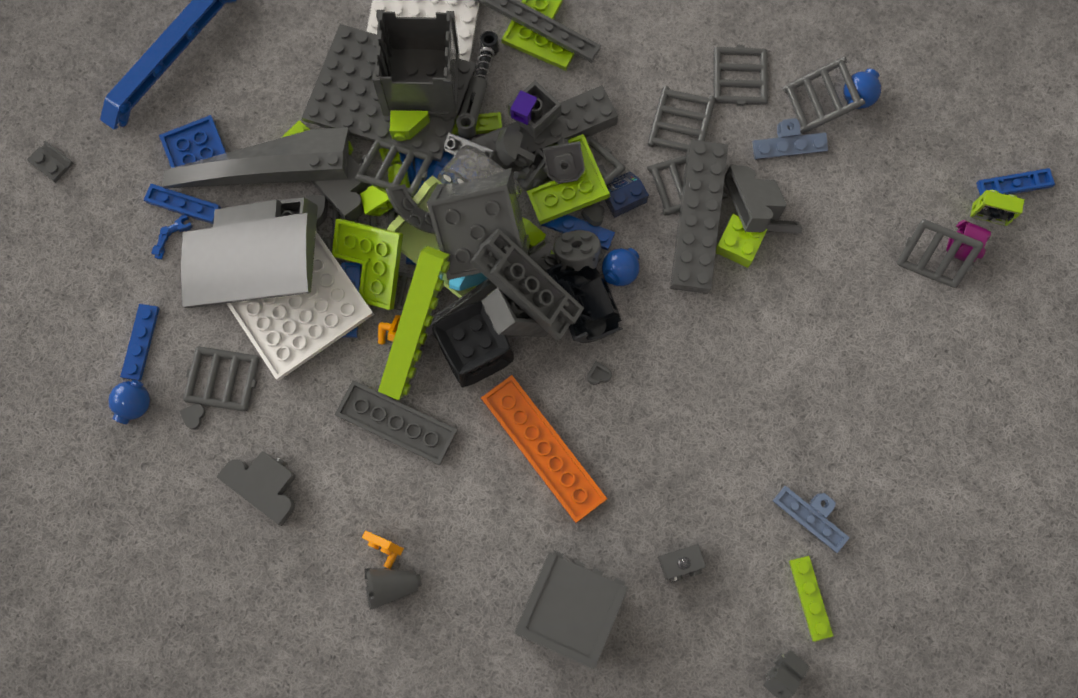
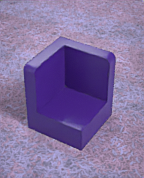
M520 90L510 108L511 118L528 125L531 120V111L537 102V97Z

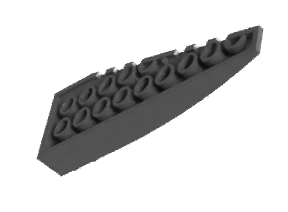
M349 128L311 129L166 169L163 176V188L348 179Z

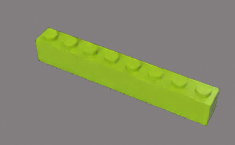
M430 246L425 247L420 252L378 392L394 399L400 400L404 395L407 396L410 391L411 385L409 382L414 377L417 369L414 366L422 354L420 347L427 338L426 328L430 326L433 320L431 313L439 301L436 297L438 291L440 292L443 288L444 280L442 278L450 266V262H448L450 255Z

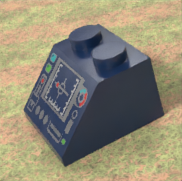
M627 172L615 178L607 185L610 197L604 200L613 217L616 218L647 203L649 194L641 180L632 172Z

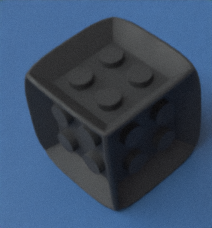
M482 300L444 317L432 327L434 337L438 340L441 351L461 387L473 385L495 374L514 360V353L510 348L506 335H498L493 329V324L484 310L485 307Z

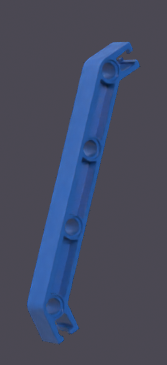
M192 0L107 94L100 120L113 130L118 128V123L121 127L126 126L130 111L225 3L236 2L237 0Z

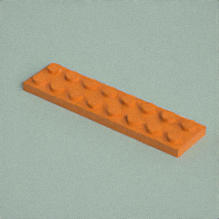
M513 375L481 397V400L575 523L579 522L607 500L604 493Z

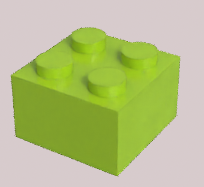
M732 214L715 253L749 268L768 229L764 232H745L739 216Z

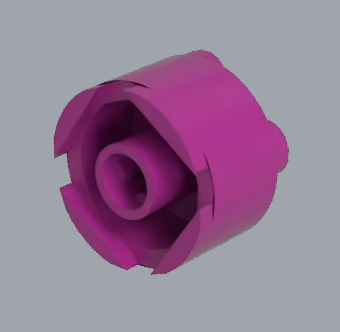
M966 220L960 221L956 226L959 228L956 232L983 243V248L976 257V259H982L986 252L984 247L991 236V232ZM949 238L946 247L947 252L954 242V239ZM962 243L953 258L964 262L973 247Z

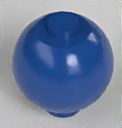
M868 68L866 71L851 75L860 98L865 100V104L858 109L872 106L880 97L881 83L878 79L880 75L874 69ZM845 83L843 93L845 100L850 104L853 100Z
M619 248L612 250L605 256L602 262V273L609 284L626 286L637 278L640 270L639 254L632 248Z
M137 380L126 381L112 389L108 403L111 411L114 413L113 420L122 424H128L129 420L137 419L146 413L150 405V396L147 389L143 387L144 384Z

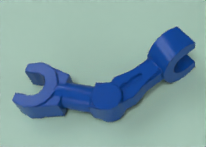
M187 215L180 216L174 221L175 224L160 229L158 243L154 245L151 252L152 255H155V258L163 259L164 246L168 237L172 235L171 233L178 230L179 232L188 231L192 228L191 223L183 224L184 221L189 219Z

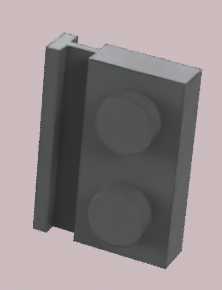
M44 141V145L38 147L27 161L56 183L74 163L48 142Z

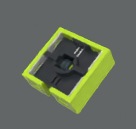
M986 190L972 204L970 217L1008 226L1013 221V218L1016 219L1022 214L1024 199L1018 198L1016 195L1001 194L996 190Z

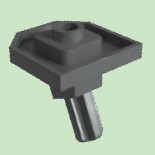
M562 137L557 141L558 145L542 149L547 175L558 184L577 181L585 171L580 141L569 143L568 139Z

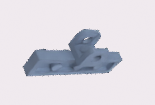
M796 118L784 119L778 123V138L752 141L754 159L828 151L827 134L801 135L800 124Z
M784 486L772 500V502L835 553H838L850 538L826 519L833 511L836 503L825 493L815 495L808 504L787 486ZM822 500L825 501L824 507L821 506Z

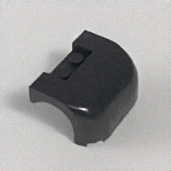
M559 263L547 269L549 276L584 307L576 322L569 326L573 341L590 343L623 329L619 327L618 322L622 320L604 275L599 274L597 268L592 269L589 266H585L580 271H576L574 268L560 270L562 264Z

